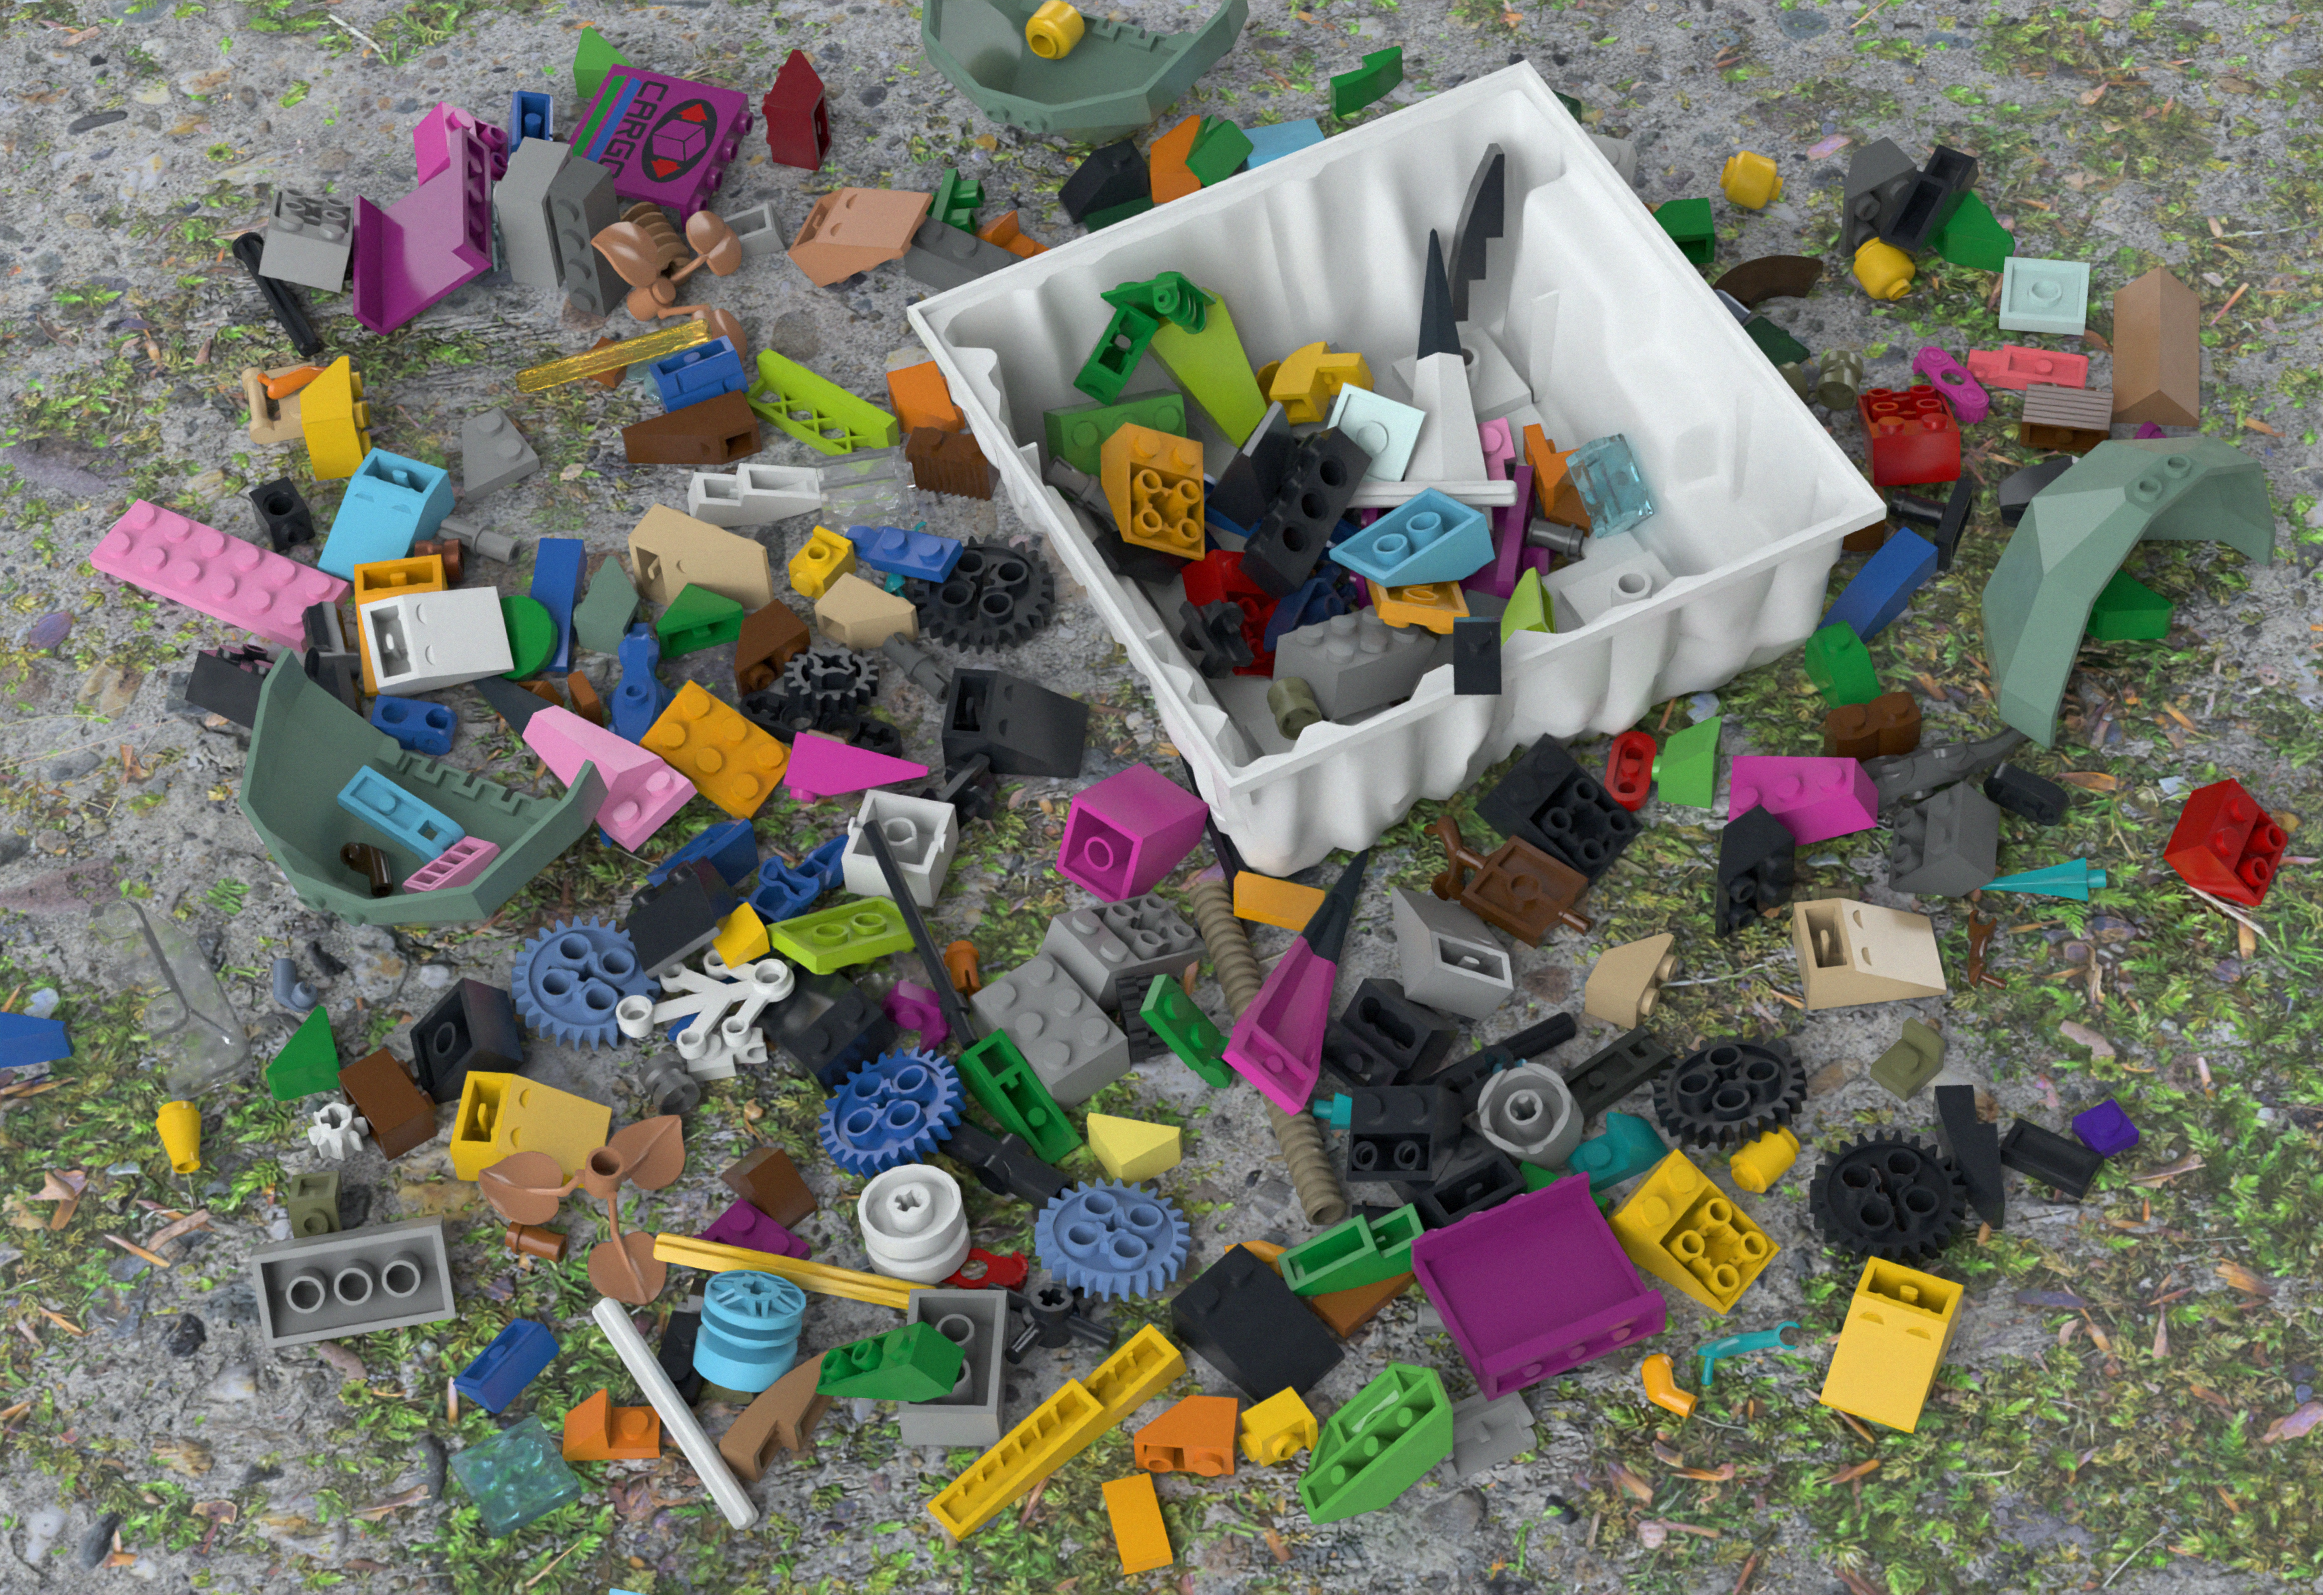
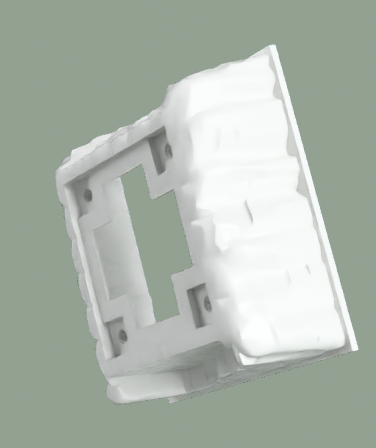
M1527 59L906 307L909 322L946 376L952 401L962 408L983 454L993 466L1000 470L1001 479L1005 483L1017 516L1026 525L1031 534L1048 533L1051 543L1064 564L1071 571L1073 579L1080 586H1086L1090 603L1109 628L1115 642L1126 645L1129 660L1138 672L1148 677L1161 723L1175 747L1193 768L1196 785L1204 802L1209 804L1215 825L1220 832L1230 835L1246 865L1258 875L1284 878L1304 868L1316 867L1334 847L1353 852L1369 848L1376 843L1384 830L1402 822L1411 806L1421 798L1448 800L1456 791H1466L1481 777L1485 769L1493 764L1504 761L1517 744L1524 750H1528L1546 733L1565 751L1577 738L1596 737L1602 732L1617 737L1634 726L1649 712L1651 706L1671 700L1690 691H1712L1727 684L1737 674L1769 664L1804 646L1807 638H1810L1817 628L1829 582L1830 570L1840 559L1844 536L1886 518V504ZM1489 143H1498L1505 154L1503 238H1486V279L1469 280L1468 321L1456 322L1476 423L1480 424L1503 417L1507 418L1518 462L1513 463L1515 467L1516 465L1527 466L1523 456V426L1540 423L1545 439L1553 440L1556 453L1584 448L1585 476L1577 488L1607 498L1608 510L1589 538L1584 537L1580 551L1584 559L1541 577L1553 597L1558 634L1519 629L1513 632L1501 647L1502 695H1454L1453 665L1445 664L1424 674L1411 700L1391 708L1387 702L1335 720H1331L1321 714L1322 721L1304 727L1298 740L1286 739L1279 733L1275 715L1271 712L1268 705L1267 694L1273 685L1269 678L1235 676L1231 670L1226 679H1209L1205 677L1199 668L1201 661L1206 655L1205 651H1193L1186 647L1180 639L1179 635L1186 622L1178 610L1183 602L1187 601L1182 574L1179 573L1169 586L1114 574L1097 552L1092 542L1097 537L1117 531L1119 528L1085 505L1079 507L1073 502L1064 500L1051 483L1042 479L1045 470L1050 464L1043 411L1097 401L1077 389L1073 385V381L1097 339L1117 310L1102 299L1100 293L1115 290L1118 284L1124 282L1142 283L1153 280L1156 275L1166 271L1181 272L1200 288L1205 287L1222 296L1254 377H1256L1259 368L1272 360H1279L1282 364L1292 353L1306 345L1326 341L1328 346L1336 342L1344 353L1362 354L1375 380L1373 389L1377 394L1412 406L1430 232L1433 228L1437 231L1447 278L1456 225L1470 183ZM1119 335L1115 340V343L1122 348H1129L1131 345L1130 340L1123 335ZM1145 349L1126 385L1117 397L1163 388L1179 393L1182 392ZM1182 393L1188 435L1185 438L1203 443V472L1219 480L1238 449L1222 441ZM1328 405L1323 422H1304L1298 424V426L1290 427L1291 431L1304 438L1312 432L1320 433L1325 431L1329 425L1333 410ZM1204 521V526L1223 550L1245 552L1243 547L1248 540L1247 538Z

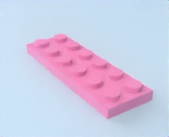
M139 498L89 555L92 567L301 653H304L308 648L301 617L306 607L326 601L334 602L336 608L340 609L352 594L348 582Z

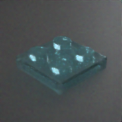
M536 1414L448 1459L451 1470L493 1540L582 1496L578 1482Z

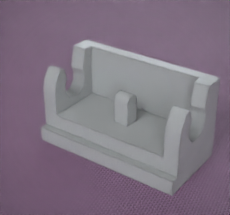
M1518 1390L1490 1402L1487 1401L1483 1392H1480L1452 1404L1453 1450L1443 1457L1437 1465L1448 1484H1451L1537 1447V1438L1530 1427L1535 1422Z

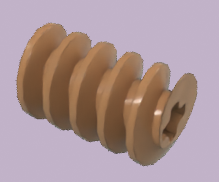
M638 203L628 209L621 217V222H631L639 225L654 240L658 251L654 262L658 264L660 269L656 278L669 279L693 261L690 259L688 248L682 243V239L675 233V229L669 224L668 219L662 214L661 209L655 203ZM693 271L673 286L675 288L680 287L690 278Z

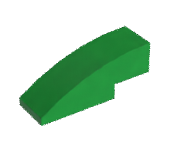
M1410 1203L1371 1223H1368L1364 1215L1360 1214L1276 1257L1287 1286L1296 1297L1349 1290L1411 1271V1241L1419 1238L1420 1235L1428 1231V1228L1414 1204Z

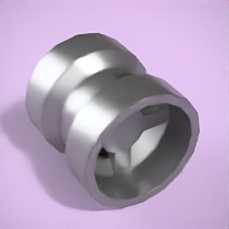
M664 1052L652 1057L642 1066L638 1075L639 1082L645 1091L653 1095V1103L662 1116H680L688 1112L695 1106L701 1095L699 1086L690 1075H685L686 1068L684 1063L673 1052Z

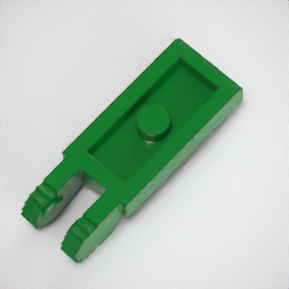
M1168 973L1156 975L1139 1014L1191 1071L1195 1070L1210 1086L1223 1089L1228 1088L1233 1079V1074L1226 1066L1231 1065L1222 1058V1055L1230 1038L1220 1035L1218 1028Z

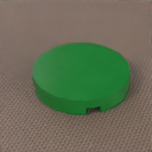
M524 595L506 596L500 599V605L515 670L497 674V676L511 683L525 682L533 678L531 675L535 674L539 669L544 670L551 662L557 648L558 628L555 620L552 619L547 611L548 609L542 603Z

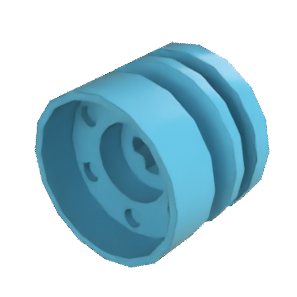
M731 1270L714 1275L705 1286L704 1303L701 1309V1321L703 1324L698 1328L693 1366L701 1376L714 1384L738 1391L764 1392L795 1367L798 1351L796 1338L801 1334L802 1318L804 1317L806 1307L805 1295L798 1286L782 1277L767 1272Z

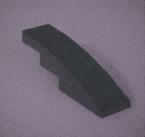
M1489 143L1470 183L1456 225L1447 276L1455 322L1468 321L1469 280L1486 279V238H1503L1505 154L1498 143Z

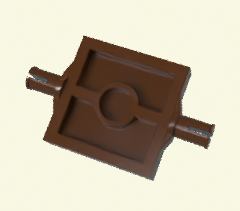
M1513 834L1501 849L1486 857L1470 848L1467 844H1463L1462 848H1459L1455 861L1464 864L1476 872L1472 882L1461 893L1460 905L1534 949L1543 942L1553 929L1562 924L1582 934L1583 937H1586L1588 932L1590 933L1595 920L1573 909L1574 904L1587 891L1589 878Z

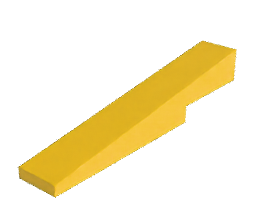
M1150 1323L1147 1324L1081 1383L1074 1377L932 1499L926 1505L928 1511L958 1542L962 1541L1188 1371L1181 1352Z

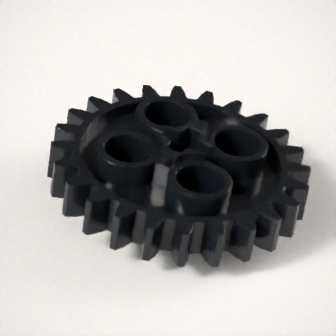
M987 534L984 543L980 544L977 543L973 536H969L968 546L963 547L962 555L943 583L917 578L918 584L913 585L914 606H916V613L919 616L921 628H929L931 639L942 636L943 647L945 648L951 646L954 642H958L960 653H964L972 645L975 646L977 655H981L985 646L991 645L993 651L997 654L1000 653V643L1004 642L1013 649L1017 648L1016 637L1021 636L1030 641L1032 639L1031 627L1042 630L1044 628L1043 617L1052 616L1051 604L1055 603L1053 573H1049L1048 562L1046 560L1039 561L1037 550L1026 553L1025 542L1023 541L1016 544L1013 548L1010 547L1009 537L1007 536L999 544L993 543L991 534Z
M1738 1033L1731 1042H1727L1723 1035H1719L1717 1044L1710 1045L1705 1040H1700V1050L1694 1051L1686 1047L1683 1048L1684 1059L1670 1058V1069L1659 1070L1660 1081L1653 1083L1655 1092L1653 1101L1661 1127L1667 1126L1670 1137L1680 1134L1682 1144L1684 1145L1697 1139L1699 1149L1702 1150L1710 1142H1716L1718 1151H1722L1727 1142H1734L1738 1149H1742L1744 1139L1750 1138L1752 1141L1759 1143L1761 1142L1760 1134L1764 1131L1776 1135L1778 1133L1777 1124L1791 1126L1793 1124L1791 1114L1802 1113L1801 1102L1808 1099L1806 1091L1808 1084L1800 1057L1792 1055L1790 1046L1779 1049L1778 1040L1775 1038L1763 1045L1760 1034L1754 1036L1749 1042L1744 1041L1742 1033Z
M1880 1129L1876 1130L1875 1141L1869 1142L1862 1133H1857L1856 1146L1853 1147L1848 1142L1841 1140L1839 1154L1827 1151L1825 1153V1165H1816L1815 1179L1810 1181L1809 1213L1814 1214V1228L1824 1229L1823 1242L1828 1244L1838 1241L1837 1255L1839 1256L1848 1253L1850 1250L1854 1251V1264L1859 1265L1866 1257L1870 1258V1256L1883 1260H1890V1262L1900 1265L1901 1259L1907 1258L1910 1264L1916 1268L1919 1267V1256L1921 1253L1929 1259L1935 1260L1937 1246L1949 1249L1951 1247V1236L1960 1234L1961 1221L1965 1220L1966 1186L1961 1185V1171L1951 1170L1952 1158L1950 1156L1937 1159L1938 1145H1930L1924 1150L1920 1148L1919 1135H1916L1909 1143H1906L1902 1140L1901 1131L1897 1130L1892 1140H1885L1884 1134ZM1872 1168H1874V1169H1876V1170L1878 1171V1173H1879V1175H1880V1177H1881V1180H1880L1878 1174L1876 1175L1875 1171H1874ZM1914 1211H1923L1925 1213H1917ZM1894 1217H1895V1221H1896L1897 1225L1899 1224V1226H1900V1228L1902 1229V1231L1898 1230V1228H1897V1226H1896V1224H1895V1222H1894ZM1868 1224H1877L1880 1226H1870Z

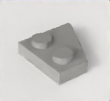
M499 406L462 424L464 492L469 504L541 469L539 457Z

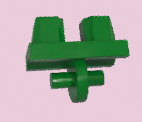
M957 168L946 169L939 192L931 193L934 198L926 211V215L975 236L977 218L973 209L966 208L983 207L986 195L981 181H962Z

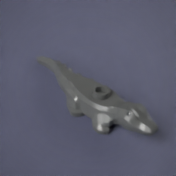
M2064 703L2060 704L2057 719L2066 710ZM2007 725L1998 733L1983 741L1965 743L1964 740L1950 742L1948 738H1942L1918 744L1913 747L1914 751L1872 758L1862 762L1861 765L1879 790L1878 811H1881L1888 803L1895 802L1902 795L1907 794L1908 800L1925 798L1935 793L1934 786L1955 779L1961 780L1966 775L1981 773L1983 769L2001 763L2002 758L2007 754H2012L2015 751V746L2019 742L2025 741L2027 736L2016 728Z

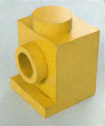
M817 525L812 530L813 537L788 563L791 587L803 596H811L819 600L845 572L853 575L857 569L852 541Z
M1291 1386L1241 1413L1242 1435L1239 1436L1240 1445L1251 1462L1258 1460L1263 1468L1277 1460L1284 1461L1291 1458L1305 1445L1312 1452L1318 1441L1317 1420Z

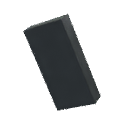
M1958 477L1934 538V545L1938 547L1937 570L1947 572L1956 554L1972 512L1974 495L1972 480Z
M2019 1117L1999 1147L2002 1164L2083 1200L2100 1173L2105 1160V1156Z

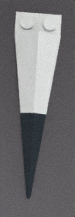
M1433 228L1429 238L1412 403L1413 407L1427 413L1407 465L1404 481H1488L1438 234ZM1470 507L1485 515L1490 538H1494L1493 507Z

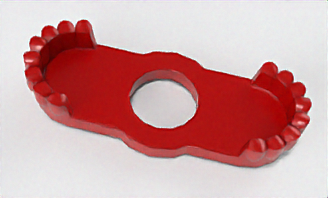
M971 1248L966 1261L953 1275L940 1282L957 1285L963 1290H986L990 1282H995L1019 1292L1028 1281V1259L1025 1258L1024 1254H1019L1018 1251H1014L1012 1258L992 1255L989 1251L981 1248ZM972 1260L982 1261L988 1267L986 1274L976 1280H970L961 1275L963 1265Z

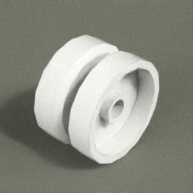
M909 1164L898 1166L876 1176L863 1190L857 1205L859 1222L863 1237L865 1238L869 1263L878 1275L932 1285L953 1275L966 1261L971 1247L969 1228L964 1213L960 1188L950 1174L930 1165Z

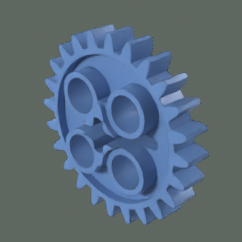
M574 916L573 927L567 928L558 919L555 922L554 933L543 927L539 928V942L527 938L525 952H517L516 967H512L511 997L516 999V1013L526 1014L525 1026L531 1028L539 1025L540 1039H544L552 1033L555 1034L556 1047L562 1046L567 1039L573 1040L574 1051L580 1050L583 1041H589L594 1052L598 1051L600 1040L606 1039L613 1048L617 1047V1035L619 1033L630 1040L633 1039V1037H630L620 1029L616 1016L617 1005L623 999L633 995L646 997L651 1001L652 1005H655L656 1001L660 999L661 984L659 974L651 980L645 975L629 929L627 928L620 934L617 933L615 920L610 921L605 928L599 927L597 916L592 917L589 926H583L580 918ZM567 957H578L580 959L573 960L568 959ZM616 971V972H621L622 974H617V975H616V974H611L610 972ZM551 992H559V993H562V994H561V995H552V994H549V993H551ZM593 1007H603L605 1009L595 1010Z
M1097 1178L1094 1188H1089L1084 1182L1079 1181L1077 1193L1067 1188H1062L1061 1200L1050 1197L1048 1199V1208L1040 1209L1039 1222L1035 1224V1255L1041 1257L1042 1269H1052V1281L1055 1282L1067 1278L1066 1287L1070 1291L1079 1286L1084 1287V1298L1088 1299L1095 1291L1102 1292L1104 1302L1110 1300L1112 1293H1119L1121 1299L1124 1302H1128L1130 1292L1136 1291L1139 1296L1145 1299L1148 1297L1149 1286L1162 1292L1165 1286V1279L1175 1282L1178 1277V1270H1185L1186 1259L1189 1256L1190 1225L1187 1222H1183L1182 1209L1172 1210V1198L1157 1200L1158 1189L1156 1188L1146 1193L1140 1192V1182L1138 1181L1133 1183L1130 1188H1124L1121 1178H1116L1113 1186H1106L1101 1178Z

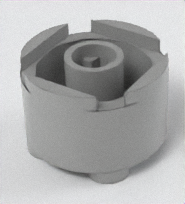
M1523 1063L1522 1067L1509 1071L1504 1069L1496 1073L1486 1083L1478 1100L1480 1124L1486 1138L1492 1145L1502 1150L1518 1170L1521 1163L1527 1161L1548 1172H1553L1559 1164L1564 1162L1574 1152L1580 1141L1584 1116L1563 1079L1547 1066L1538 1063Z

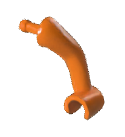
M303 366L274 380L270 379L266 374L260 373L257 376V380L268 387L267 395L270 399H282L302 386L311 383L328 367Z

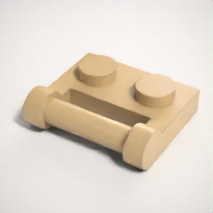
M315 361L267 371L258 367H251L243 371L241 375L242 387L248 392L252 422L249 424L250 439L254 443L268 444L304 437L301 424L300 392L310 384L308 383L290 395L278 399L281 420L271 421L268 418L265 392H267L268 387L258 382V374L264 373L274 380L303 366H316Z

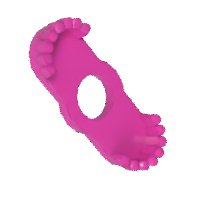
M1932 346L1920 349L1913 361V373L1918 374L1923 370L1931 378L1934 387L1940 392L1945 393L1956 404L1955 417H1960L1961 421L1966 420L1969 424L1972 422L1975 424L1979 421L1983 422L1989 410V396L1974 381L1972 373L1965 367L1960 366L1943 349ZM1948 373L1955 374L1961 377L1964 383L1957 386L1950 385L1944 382L1941 376Z

